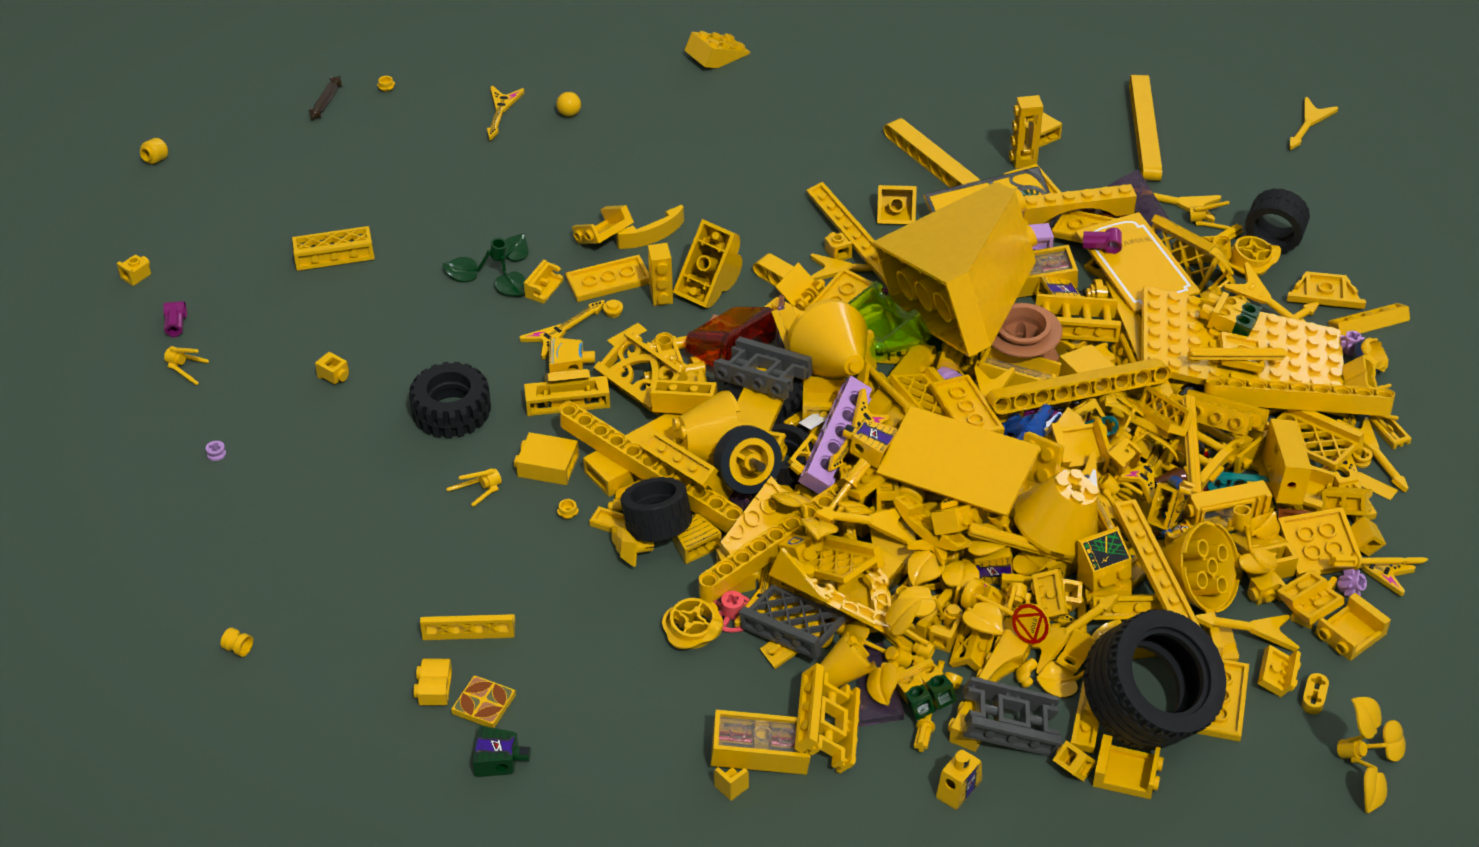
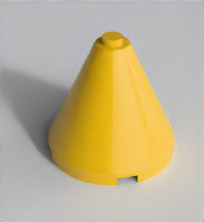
M837 299L821 300L809 305L806 308L807 311L799 319L796 317L789 330L787 349L812 357V377L841 378L856 375L862 371L865 362L868 330L863 316L852 305Z

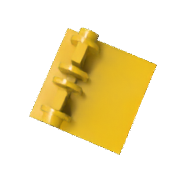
M798 262L775 288L792 306L804 311L825 288V281L822 279L814 280Z

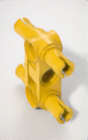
M662 332L656 335L655 339L651 340L650 343L656 347V352L659 354L664 352L671 358L673 364L675 362L680 363L686 369L684 371L685 374L690 372L698 373L699 370L704 371L706 374L704 361L686 364L683 362L679 349L696 347L694 334L676 338V336L670 333ZM652 371L643 372V379L652 380ZM668 371L665 373V377H669L668 380H671L673 373Z

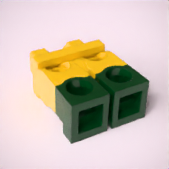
M1223 292L1221 297L1210 293L1201 309L1199 317L1208 320L1207 327L1211 329L1215 327L1218 331H1227L1249 337L1262 307L1229 296V293Z
M921 656L915 659L912 663L913 666L908 669L901 666L898 667L899 679L896 685L898 693L906 701L916 720L936 712L934 705L940 710L957 701L953 684L938 666L934 664L931 657L925 659Z

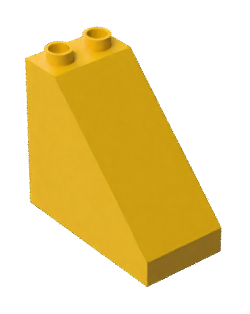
M998 182L992 183L872 242L897 314L968 357L991 347L1036 263L1032 247L1037 245V238L1033 229L1028 224H1025L1022 212L1027 209V203L1019 189H1011Z

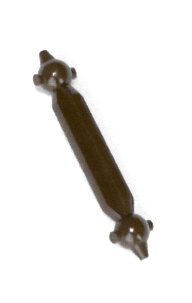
M340 76L330 77L331 83L326 86L316 101L314 108L308 110L312 120L321 119V112L324 111L336 93L337 87H342L343 84L341 83Z

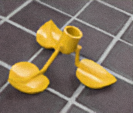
M1218 246L1213 247L1209 254L1214 255L1220 260L1218 266L1223 274L1207 290L1200 293L1202 299H1207L1210 293L1221 297L1223 293L1221 288L1229 282L1230 284H1237L1232 276L1234 275L1233 270ZM1226 276V280L1220 285H1218ZM1243 295L1233 296L1250 303Z
M1117 393L1114 394L1116 399L1108 395L1105 397V406L1117 408L1124 414L1119 430L1109 442L1113 448L1125 438L1135 444L1144 438H1149L1165 445L1173 454L1176 462L1179 460L1177 453L1167 441L1150 432H1145L1132 441L1131 438L1133 436L1126 429L1131 419H1136L1135 412H1138L1141 416H1144L1145 413L1138 406Z
M1029 485L1023 490H1021L1018 497L1025 491L1031 489L1032 486ZM1012 507L1008 517L990 511L987 512L988 524L994 525L999 530H1006L1012 533L1009 524L1010 520L1014 522L1015 508ZM967 547L964 551V557H961V559L975 558V555L970 554ZM1019 549L1021 553L1016 555L1012 562L1015 572L1026 576L1043 570L1048 564L1049 557Z
M792 492L770 495V499L774 498L784 505L801 507L804 510V518L801 519V523L805 527L804 533L807 534L806 537L812 538L815 551H822L824 538H827L829 534L838 532L839 528L834 525L836 520L826 522L809 518L807 505L810 504V500L803 495ZM841 500L837 503L840 506L837 509L838 512L846 511L860 515L875 513V511L864 504L856 501Z
M938 502L924 503L922 513L932 520L931 513L941 510V505ZM982 523V524H980V525H984V526H988V527H992V528L998 529L997 527H995V526L992 525V524H988V523ZM969 536L972 545L968 547V551L975 556H986L1006 547L1003 544ZM966 548L958 551H949L944 565L940 564L934 552L931 553L929 550L915 551L910 556L907 565L911 584L918 586L938 578L943 574L945 565L961 561Z
M1235 506L1233 508V518L1228 519L1226 530L1229 532L1231 526H1233L1236 531L1244 532L1249 554H1244L1239 558V566L1244 571L1253 574L1274 572L1277 569L1276 557L1270 551L1264 549L1254 552L1251 537L1255 535L1258 539H1270L1278 536L1280 525L1276 512L1272 511L1251 518L1252 510L1249 506ZM1182 528V532L1184 533L1190 528Z
M956 561L945 566L941 578L946 585L956 587L954 604L948 605L944 612L938 599L931 597L930 589L924 586H911L905 589L897 598H918L922 600L915 617L929 616L937 607L944 626L952 628L957 618L961 620V624L965 623L966 626L973 630L993 635L1003 634L1002 614L1000 609L994 604L979 602L974 605L973 609L967 607L964 613L958 606L960 588L965 589L966 585L973 578L980 579L977 567L969 561Z
M918 598L897 599L890 605L885 619L886 623L890 625L888 632L898 646H890L886 650L866 641L870 629L868 625L860 621L848 624L841 634L842 637L846 632H850V637L854 635L863 646L865 644L885 654L889 663H882L881 668L877 667L873 672L869 673L866 685L870 696L886 706H889L892 693L898 683V667L901 666L906 669L912 663V654L906 651L907 647L901 643L897 636L903 635L911 626L922 601Z
M1114 620L1102 625L1093 633L1092 637L1096 641L1105 632L1122 623L1121 620ZM1053 661L1043 668L1037 676V682L1050 695L1067 698L1077 692L1078 686L1075 680L1083 677L1084 670L1074 676L1073 671Z
M1356 697L1352 698L1351 701L1355 708L1357 725L1361 735L1339 740L1337 752L1340 758L1351 759L1352 763H1358L1367 767L1364 774L1365 813H1370L1380 807L1386 800L1387 782L1384 774L1378 772L1376 766L1360 759L1366 756L1368 749L1385 747L1387 759L1399 761L1404 756L1406 742L1402 726L1396 720L1387 721L1383 728L1385 743L1366 744L1362 742V739H1371L1377 734L1376 728L1381 725L1382 716L1380 707L1374 699Z

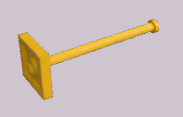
M869 329L865 362L870 364L869 375L907 414L910 406H916L913 403H909L875 369L877 368L874 332Z

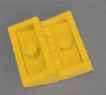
M1313 570L1306 572L1277 590L1281 600L1308 625H1312L1320 618L1325 617L1344 605V597L1330 589L1327 579Z

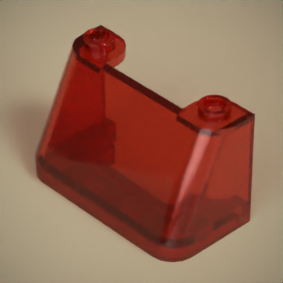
M749 306L730 308L689 332L686 337L685 351L714 367L713 362L716 359L729 360L732 356L731 348L733 346L736 347L735 340L739 337L751 340L757 336L766 344H770L775 340L777 326L771 312L774 309L771 307Z

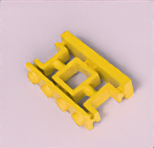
M1192 389L1187 390V395L1195 397L1197 423L1241 435H1247L1248 430L1251 431L1252 429L1261 432L1265 431L1270 410ZM1174 393L1170 394L1171 399L1183 405L1182 398L1186 394L1183 396ZM1173 407L1170 409V415H1173Z
M815 663L804 671L801 677L794 749L800 753L809 749V754L812 756L822 750L832 756L831 766L836 768V772L841 774L851 768L856 762L860 689L855 687L850 690V685L848 684L840 689L828 683L829 673L824 671V666ZM825 712L835 718V726L824 720Z

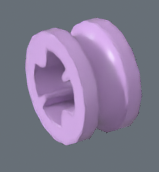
M212 441L206 445L205 449L208 459L218 461L225 457L226 450L223 442Z

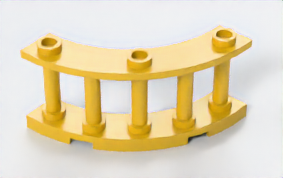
M1197 423L1198 441L1218 452L1214 458L1209 459L1199 453L1200 464L1204 466L1201 472L1202 492H1205L1203 489L1209 481L1213 483L1224 471L1223 466L1227 462L1230 464L1235 462L1236 456L1252 443L1253 438L1248 435L1234 438L1218 428ZM1207 432L1225 443L1221 444L1204 433ZM1180 435L1173 437L1169 444L1177 455L1180 452L1186 456L1185 437ZM1168 448L1153 467L1154 473L1158 476L1162 475L1165 470L1169 471L1177 467L1171 464L1174 456ZM1184 509V513H1183V516H1182L1181 519H1185V514H1186L1185 509Z

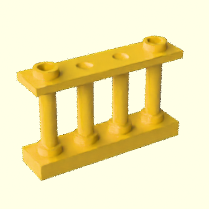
M1051 294L1036 295L1035 305L1043 307L1053 314L1063 315V317H1057L1062 326L1061 339L1119 342L1121 321L1112 320V318L1116 317L1118 299ZM1071 315L1083 316V318H1071ZM1092 317H1103L1104 320L1092 319Z

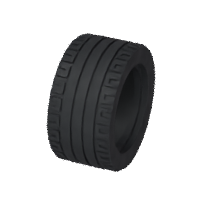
M1154 609L1141 612L1101 635L1095 641V644L1091 646V650H1089L1088 657L1085 660L1083 682L1091 711L1109 734L1130 747L1143 750H1156V747L1162 749L1193 736L1211 725V722H1214L1225 700L1226 674L1218 648L1197 623L1177 612ZM1136 648L1146 649L1162 659L1171 671L1177 692L1176 703L1172 713L1162 711L1153 706L1138 689L1132 670V660Z

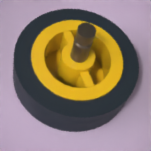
M742 425L729 430L722 436L715 448L713 463L714 467L718 470L717 476L725 485L743 494H753L759 492L771 476L774 480L776 479L782 464V453L778 442L771 434L755 426Z

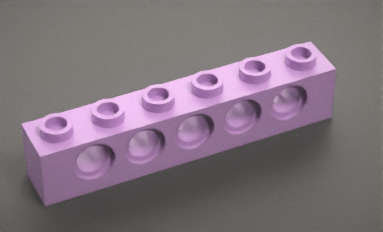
M850 376L841 385L798 482L818 494L834 484L836 479L833 476L840 470V467L830 472L828 471L830 457L837 453L846 440V437L842 436L847 424L852 426L859 390L865 388L868 405L871 401L869 395L872 388L853 376Z

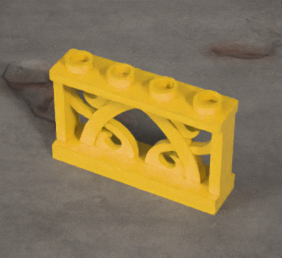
M625 330L621 339L601 362L598 361L594 369L601 376H607L610 383L652 412L650 392L654 379L668 380L669 377H665V373L668 371L673 373L671 380L686 381L689 377L684 373L686 369L680 363L675 362L673 364L671 358L664 352L659 354L656 352V347L651 343L647 342L645 344L635 332L630 334ZM634 345L636 350L631 353L628 349V358L625 359L624 351L628 346ZM620 358L621 361L614 365V363ZM640 363H651L652 380L641 379L632 385L634 371L631 366ZM625 368H627L629 374L626 377H622V374L626 372ZM642 385H650V387L646 385V389L644 391L641 390ZM652 412L657 417L660 414V412Z
M654 429L640 446L644 451L705 489L709 487L726 499L734 492V489L725 485L716 475L718 470L714 466Z

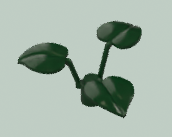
M525 234L515 235L505 240L502 238L493 239L491 241V249L486 251V255L478 267L473 259L459 257L443 263V268L452 279L459 282H471L477 278L476 272L481 270L488 257L491 256L494 261H501L504 275L499 276L495 280L497 291L507 296L524 295V282L526 278L516 271L507 274L505 259L521 261L528 256L529 248Z

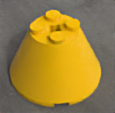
M727 390L720 391L679 417L673 418L672 427L675 431V438H672V441L714 466V451L719 440L729 430L743 425V423H738L736 412H740L734 395Z
M1078 469L1060 472L1025 491L1017 498L1013 507L1015 508V524L1021 534L1040 550L1048 554L1051 551L1063 554V558H1078V540L1098 534L1097 494L1099 489L1083 476V473Z
M1202 521L1195 524L1161 550L1184 595H1186L1188 603L1205 612H1221L1229 607L1238 591L1240 580H1236V567L1239 566V555L1231 535L1221 524Z

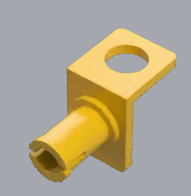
M1077 628L1074 629L1056 662L1077 673L1083 665L1089 650H1091L1095 638L1087 632ZM1065 660L1071 661L1074 665L1067 663Z

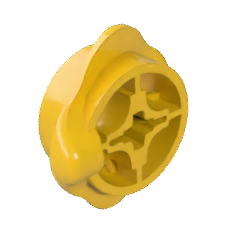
M1243 236L1237 239L1231 247L1232 257L1228 262L1231 268L1244 275V264L1248 262L1257 276H1261L1273 264L1278 262L1281 248L1255 236Z
M687 598L679 601L675 606L666 611L662 619V626L672 646L678 649H697L707 645L721 634L723 619L717 605L713 601L706 602L701 598ZM702 615L705 616L710 621V623L706 622V619L702 618ZM675 624H679V627L684 629V631L678 629Z

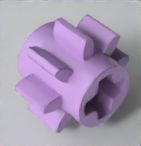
M1347 331L1346 336L1341 335L1340 346H1342L1343 353L1352 356L1355 344L1365 339V337H1362L1357 331Z
M1344 570V575L1338 578V588L1344 593V596H1351L1354 593L1361 596L1360 591L1366 589L1367 580L1360 573V570Z

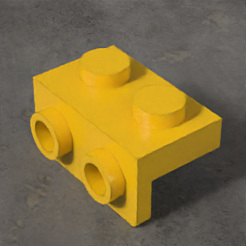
M1272 645L1267 646L1264 649L1258 684L1279 697L1284 696L1289 691H1293L1298 683L1296 678L1301 666V652L1296 650L1289 656Z

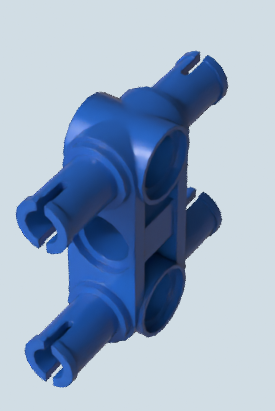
M1043 404L1036 414L1021 417L1018 413H1012L1006 422H1002L1005 428L1003 435L1023 440L1024 433L1030 431L1044 437L1046 434V421L1053 415L1054 410L1051 409L1050 405Z

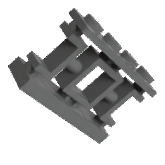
M739 337L735 340L736 347L733 346L731 348L732 359L730 361L720 358L713 362L715 379L785 400L789 397V392L793 391L794 377L809 379L813 375L812 357L744 337ZM759 366V367L766 368L767 370H766V371H762V370H759V369H756V368Z
M970 677L963 687L964 699L975 701V711L969 710L964 718L966 725L963 728V737L1054 757L1057 749L1062 746L1060 731L1049 729L1048 718L1054 719L1059 712L1058 707H1056L1059 703V697L979 677ZM985 699L993 701V705L985 704ZM1003 708L1019 711L1020 722L1004 718ZM1030 710L1038 711L1037 716L1030 714ZM986 714L993 715L994 720L986 719ZM1031 724L1037 725L1038 730L1031 729Z

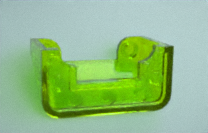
M877 280L848 302L863 316L867 330L871 329L874 332V343L872 345L878 353L888 354L926 343L932 338L920 313L915 309L909 313L893 301L890 294L885 295L882 284Z

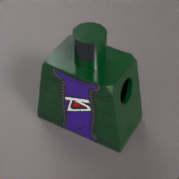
M479 726L472 762L475 777L511 775L515 771L516 761H530L531 747L519 746L517 733Z

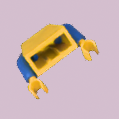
M1171 476L1168 479V483L1157 484L1147 522L1156 526L1159 533L1165 539L1164 545H1168L1179 537V534L1173 533L1170 528L1181 520L1188 496H1192L1191 491L1195 487L1194 483L1185 481L1178 476Z

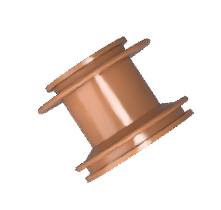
M1014 303L992 346L1002 353L1015 357L1038 356L1058 362L1059 355L1055 347L1062 338V326L1058 318L1043 307L1029 303Z

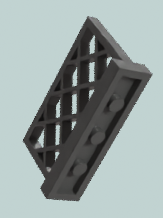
M773 584L750 608L744 606L739 611L742 629L816 660L822 654L821 647L847 620V614ZM773 594L782 596V598L769 601V598ZM794 602L800 604V606L787 608L786 605ZM784 605L785 609L771 612L770 607ZM768 608L769 611L767 613L757 612L759 609ZM816 610L819 613L806 616L805 611ZM801 612L803 614V617L790 619L789 615ZM781 616L787 617V620L784 621L774 619ZM833 617L837 619L831 623L825 624L824 619ZM821 620V625L808 626V622ZM805 623L806 628L801 629L793 627V625ZM824 631V634L820 638L811 634Z

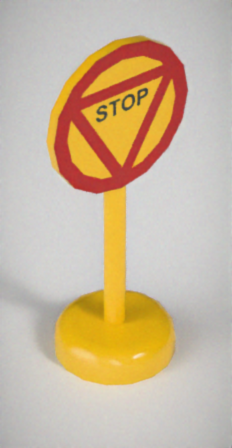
M973 578L966 585L961 596L962 607L966 609L971 607L973 609L974 605L980 601L994 604L1000 611L1012 616L1014 631L1024 642L1038 644L1047 638L1050 632V621L1045 611L1038 605L1026 603L1013 611L984 597V583L980 579Z

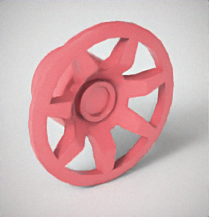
M727 591L717 600L713 601L721 609L719 610L721 617L724 616L722 631L733 633L745 630L742 629L741 625L737 628L727 627L730 620L735 622L739 616V611L750 601L748 597L738 591Z

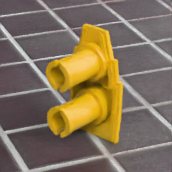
M612 526L611 540L615 544L620 558L633 567H636L637 553L652 552L654 550V542L636 540L624 527Z

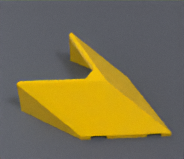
M846 532L843 536L844 538L855 540L849 532ZM785 548L780 549L768 575L892 637L888 632L890 625L886 623L885 619L891 605L890 593L887 590L889 582L888 577L881 569L869 567L845 584L835 582L836 589L832 584H827L826 588H822L817 585L818 580L816 578L810 579Z

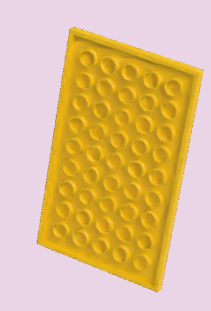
M1143 287L1141 361L1153 358L1161 360L1171 369L1170 378L1203 386H1205L1206 378L1211 376L1344 385L1345 379L1342 376L1344 362L1342 346H1340V329L1260 312L1249 337L1262 339L1263 348H1284L1287 354L1284 360H1264L1265 368L1262 373L1221 365V360H1190L1187 352L1191 347L1220 348L1219 336L1222 331H1218L1215 327L1213 329L1207 327L1209 321L1199 317L1207 299L1162 290L1156 287ZM1324 412V413L1333 414V415H1337V416H1341V417H1345L1346 414H1347V413Z

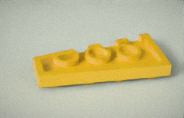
M772 476L719 543V547L727 556L798 509L797 507L784 505L774 498L770 499V495L784 492Z

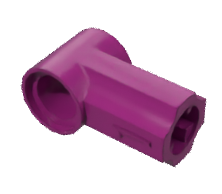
M1114 227L1107 229L1105 232L1084 231L1083 248L1105 249L1108 253L1116 254L1122 249V232Z
M185 301L164 302L165 334L171 337H178L179 334L183 333V322L187 318Z

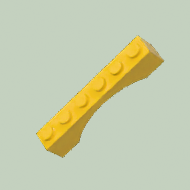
M1131 184L1035 196L1030 195L1024 197L1027 209L1022 212L1024 221L1028 222V225L1044 224L1059 214L1082 208L1101 209L1114 216L1130 215L1135 212L1137 195Z
M1006 628L1002 637H997L993 653H988L984 669H979L976 677L998 682L1006 675L1015 672L1018 667L1026 662L1031 651V644L1021 640L1015 631ZM966 699L965 702L961 701L959 704L957 717L952 718L949 722L947 729L950 732L949 742L976 752L982 741L963 737V728L966 725L964 718L969 710L975 711V701Z

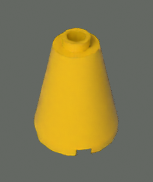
M850 632L842 635L820 663L824 666V671L829 673L828 683L836 688L867 675L877 668L874 661L871 663L868 661L867 658L870 654L854 635L850 637Z

